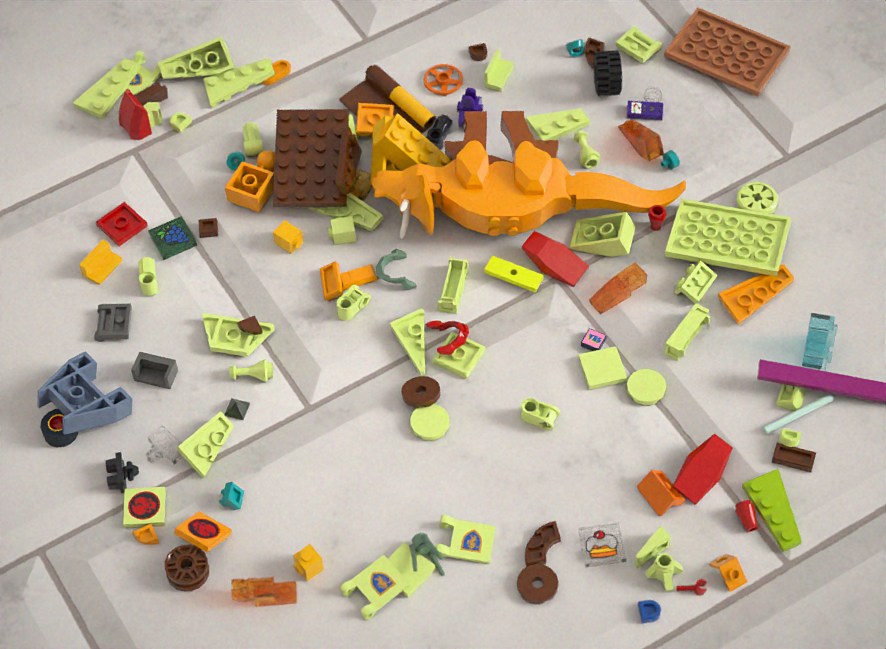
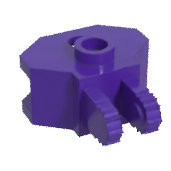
M467 88L465 95H462L461 102L458 101L459 127L464 125L465 111H483L482 97L476 96L474 88Z

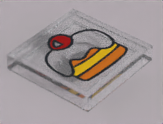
M619 522L578 528L585 567L626 562Z

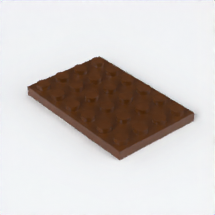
M349 109L277 110L273 207H347V194L342 195L335 181L342 129L349 127Z

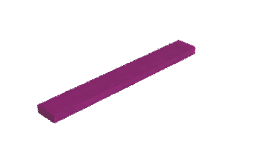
M761 359L758 364L757 380L886 403V382Z

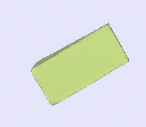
M662 526L655 531L636 555L635 566L637 568L669 547L670 535Z

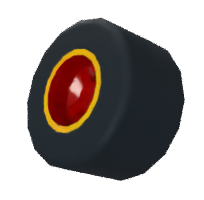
M54 409L44 415L40 428L45 441L49 445L65 447L76 439L78 432L65 435L62 433L63 417L65 415L59 409Z

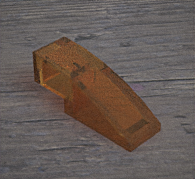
M636 262L600 288L589 299L590 304L601 315L630 298L631 292L647 283V274Z

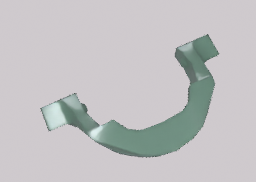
M395 249L391 251V254L381 257L376 265V274L379 278L389 283L401 284L403 288L407 289L417 287L414 282L406 279V277L390 278L389 275L384 273L385 266L391 261L407 258V254L404 251Z

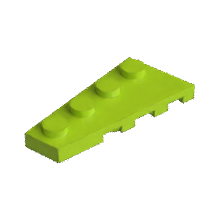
M777 468L743 483V490L751 503L754 504L756 511L782 552L801 545L802 540L779 469Z

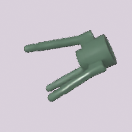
M426 533L416 534L412 538L413 544L409 545L413 571H417L416 552L421 555L428 553L437 570L444 576L445 573L435 555L440 560H443V556L430 541Z

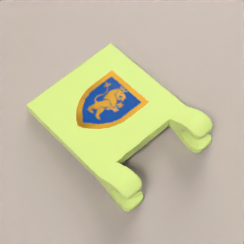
M138 51L132 61L143 64L146 61L144 53ZM158 64L153 72L140 65L141 69L126 89H129L135 95L150 87L162 76Z
M442 515L440 527L443 529H454L450 548L443 544H436L435 547L443 557L489 564L496 526L458 520Z
M383 554L352 580L342 584L340 588L345 597L350 596L356 588L362 592L371 603L361 609L363 618L369 620L381 607L408 587L410 583Z

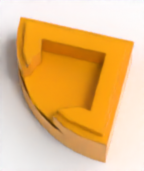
M152 524L132 532L140 543L146 545L160 543Z

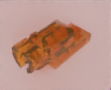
M274 577L231 580L233 601H254L256 607L297 604L296 581L275 583Z

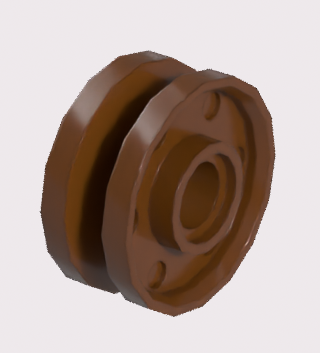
M191 544L181 545L174 548L165 559V572L170 585L180 591H193L200 588L209 577L208 558L202 549Z

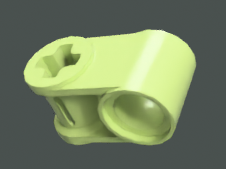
M352 285L337 300L338 317L344 321L352 319L362 308L366 307L371 295L359 290L357 285Z
M527 398L522 402L520 416L524 422L550 431L554 427L553 422L555 418L560 414V410L553 405L537 401L533 398Z

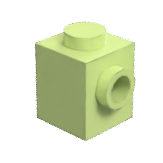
M352 216L330 219L331 227H328L329 238L334 240V245L356 242Z

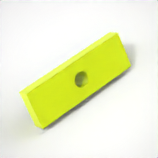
M495 256L491 257L484 269L485 274L535 293L543 280L542 274Z

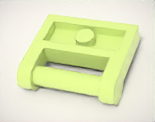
M635 26L616 42L618 49L641 63H644L655 52L660 51L663 45L660 41H655L640 32Z

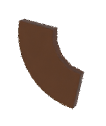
M589 37L585 46V56L588 64L594 70V55L597 51H603L605 43Z
M556 521L549 522L534 532L525 550L526 567L533 564H546L548 550L554 544L561 542Z

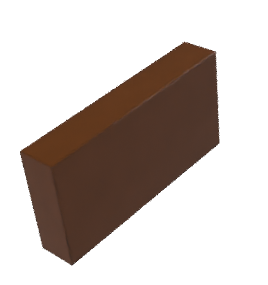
M777 443L772 463L812 472L816 452Z

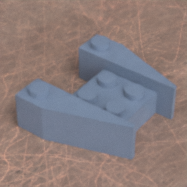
M86 351L69 359L38 390V408L52 402L65 415L63 417L62 431L64 435L113 424L132 414V398L121 387L104 395L91 382L96 379L97 362Z

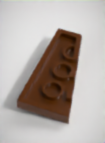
M349 127L342 129L335 181L342 195L349 194L362 154L356 135L352 133Z

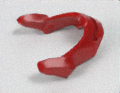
M435 320L425 324L426 327L438 329L439 331L451 327L459 329V335L453 342L437 348V352L443 355H452L457 348L465 344L469 334L468 326L457 321L442 323V321Z

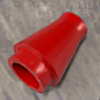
M653 205L648 211L650 227L654 231L661 229L667 215L666 210L661 205Z
M750 500L737 503L735 505V513L743 523L746 531L752 532L757 530L759 527L757 525L754 504H751Z

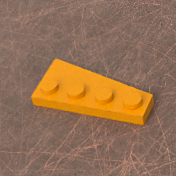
M782 264L779 267L777 276L760 274L720 292L718 298L739 325L793 282L794 277L787 267Z

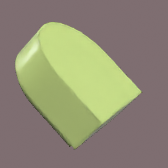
M175 113L170 118L171 127L180 133L192 122L191 117L184 113Z
M782 428L779 441L785 446L796 447L799 445L802 433Z

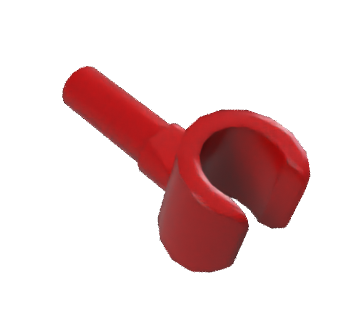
M700 579L695 585L677 586V591H694L695 594L701 596L707 589H702L699 586L703 587L707 582Z

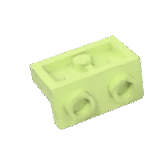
M702 261L695 265L692 263L686 269L687 275L679 279L676 283L677 288L674 291L676 295L682 292L695 304L700 301L718 276Z

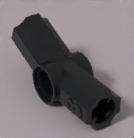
M446 115L438 116L433 127L427 132L426 138L438 149L442 150L444 140L453 121Z

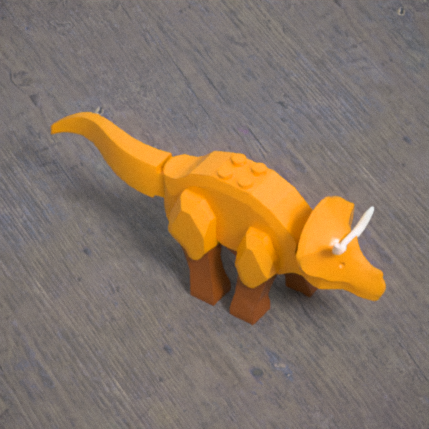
M465 111V136L463 141H445V154L452 160L450 163L443 167L416 164L402 171H378L372 180V186L375 190L374 196L376 198L386 197L398 205L403 215L400 229L401 239L405 236L410 214L418 218L423 231L433 235L434 208L441 206L443 213L465 228L489 234L490 236H497L499 234L516 236L518 233H524L540 227L552 216L566 213L572 207H575V210L612 209L648 213L653 205L668 206L686 189V181H682L671 188L657 191L643 189L620 178L602 173L576 172L575 176H571L563 163L557 158L558 140H535L524 118V111H502L500 128L510 144L513 162L487 154V111Z

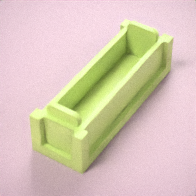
M449 257V268L441 299H438V311L457 314L468 272V260L464 259L463 261Z
M696 303L667 340L664 354L677 361L680 356L684 357L686 348L705 323L709 324V310Z

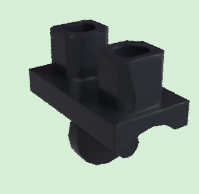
M121 452L115 453V458L105 460L107 473L117 472V475L107 477L109 490L120 489L121 494L125 493V489H127L126 477H128V481H133L134 476L139 474L138 466L133 465L131 461L126 462L127 466H125Z

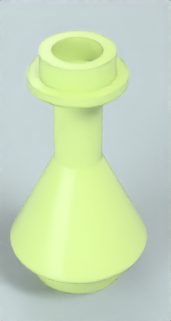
M577 131L574 134V141L581 146L579 163L588 169L594 168L598 164L600 154L588 146L586 142L587 133Z
M267 359L248 368H236L235 364H233V366L229 367V376L236 380V376L250 375L268 382V378H273L272 362L268 363Z

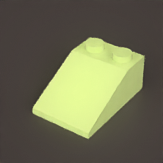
M627 212L576 220L569 248L574 251L609 257L628 255L636 226Z

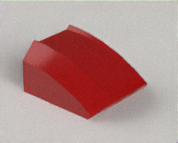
M126 89L119 109V125L130 135V139L142 140L152 134L147 110L133 93Z

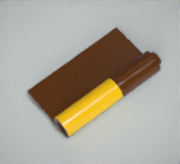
M378 65L369 66L365 72V80L339 98V101L356 116L358 103L394 105L393 117L398 113L421 134L428 130L436 121V116Z

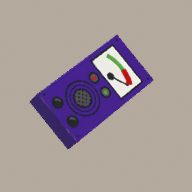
M628 101L627 118L663 120V102Z

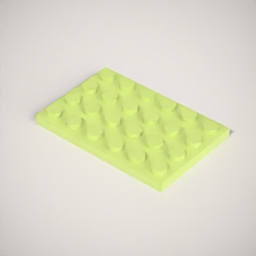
M681 199L665 250V256L693 262L702 261L705 264L777 276L791 224V217Z

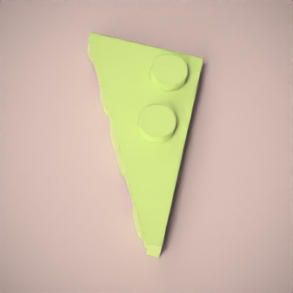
M421 308L390 322V328L420 376L425 375L424 310Z

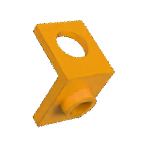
M725 554L709 563L710 567L720 570L728 591H733L747 583L737 557Z

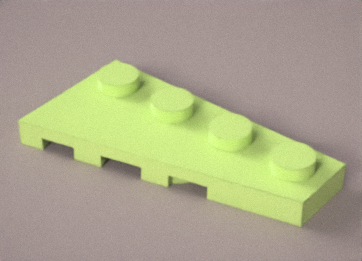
M270 58L219 75L204 78L211 107L218 106L217 103L222 100L227 101L231 99V95L239 91L240 93L246 91L247 87L252 84L257 85L274 76L275 72Z

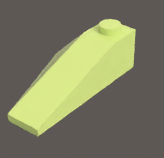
M222 36L157 63L163 79L219 75L235 68Z

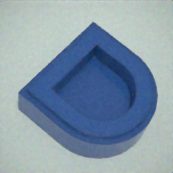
M646 600L638 602L642 624L655 622L659 619L661 607L656 601Z

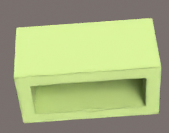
M159 102L146 103L143 107L147 110L151 128L155 125H161L162 114Z

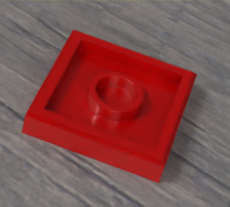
M125 202L96 221L97 227L119 247L148 226L147 222Z

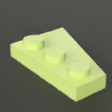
M581 108L526 116L527 124L538 139L542 141L556 140L590 125L589 118Z
M220 411L180 444L177 450L196 472L204 478L234 425Z

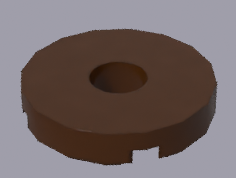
M419 376L406 381L402 386L401 394L403 401L408 406L419 408V406L429 407L436 403L440 398L441 390L439 383L435 379Z
M529 565L522 569L518 575L517 589L525 601L532 604H543L553 599L556 595L558 578L556 573L546 565ZM534 581H541L543 586L535 588L532 583Z

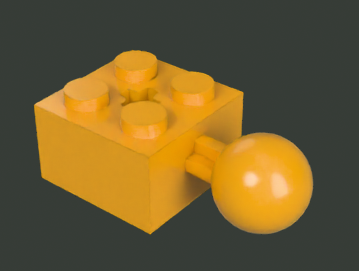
M270 150L263 151L258 155L256 160L257 166L241 162L225 186L227 201L260 213L271 196L274 186L275 152Z

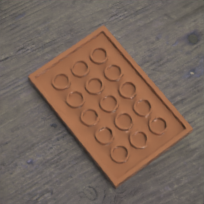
M697 7L665 50L664 57L758 97L790 52L791 46Z

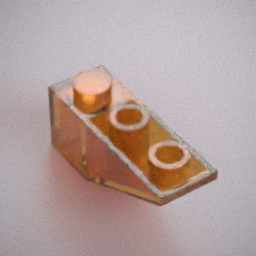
M634 119L627 120L624 124L618 126L637 153L647 161H651L664 154L660 135Z

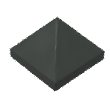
M231 398L225 416L244 420L250 403Z

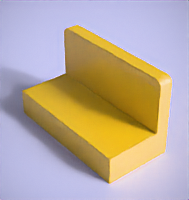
M103 239L79 266L84 277L100 285L122 262V257L113 253L109 242Z

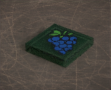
M182 216L148 230L163 260L197 246V242Z

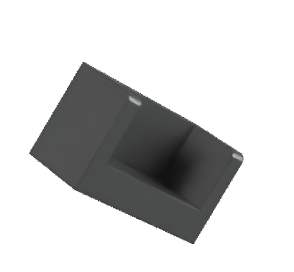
M139 351L131 372L134 381L171 389L178 373V367L174 359Z

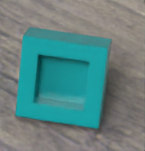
M233 482L226 483L225 489L221 490L223 498L219 500V503L224 507H231L233 510L241 509L244 491Z

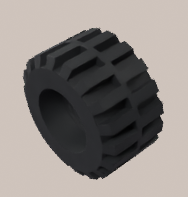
M618 50L597 51L594 55V83L598 96L620 95L622 91V65Z

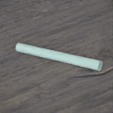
M828 394L764 426V433L768 434L834 400L833 396Z

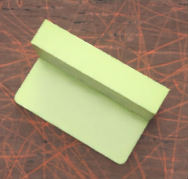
M499 49L496 50L484 73V82L486 88L501 92L514 68V62L501 59V50Z

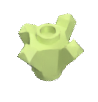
M667 553L654 556V564L645 571L647 578H656L662 581L666 591L673 590L672 575L683 571L681 564L673 560L672 556Z

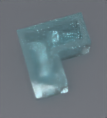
M811 313L802 366L825 370L827 363H831L833 352L829 351V348L834 345L838 326L834 324L835 316Z

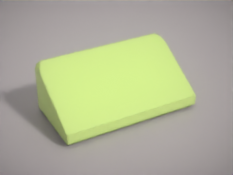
M783 384L776 405L792 411L800 409L807 389Z

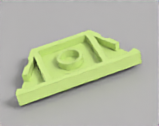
M207 313L202 314L210 350L214 352L248 357L274 331V324L258 322L263 333L253 335V333L243 332L239 329L237 322L244 319Z

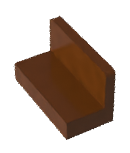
M157 82L134 96L144 106L148 102L160 103L168 98V91L166 85L161 86Z

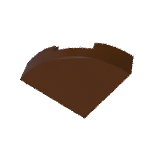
M255 315L237 322L239 329L243 332L253 333V335L263 333Z

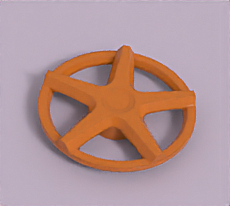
M449 64L435 65L425 73L424 85L432 93L447 96V94L454 93L463 85V75L455 66ZM438 67H449L446 72H437L435 70ZM454 70L458 72L460 80L450 78ZM431 72L436 77V80L427 83V76ZM448 84H458L455 88L448 90ZM440 85L442 91L435 90L431 87Z

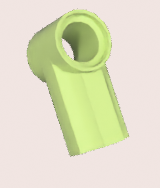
M253 122L246 123L242 126L246 157L259 155L263 152V145L259 137L258 126Z
M143 257L138 261L139 283L142 293L146 296H152L158 291L155 260Z

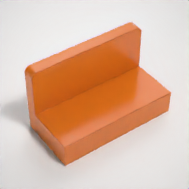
M651 470L637 485L638 490L659 516H663L671 506H681L685 501L683 496L672 487V482L662 470Z

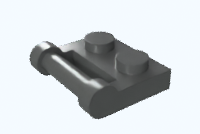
M131 303L98 305L97 312L99 317L94 339L99 342L105 341V339H129ZM111 313L109 330H105L106 315Z

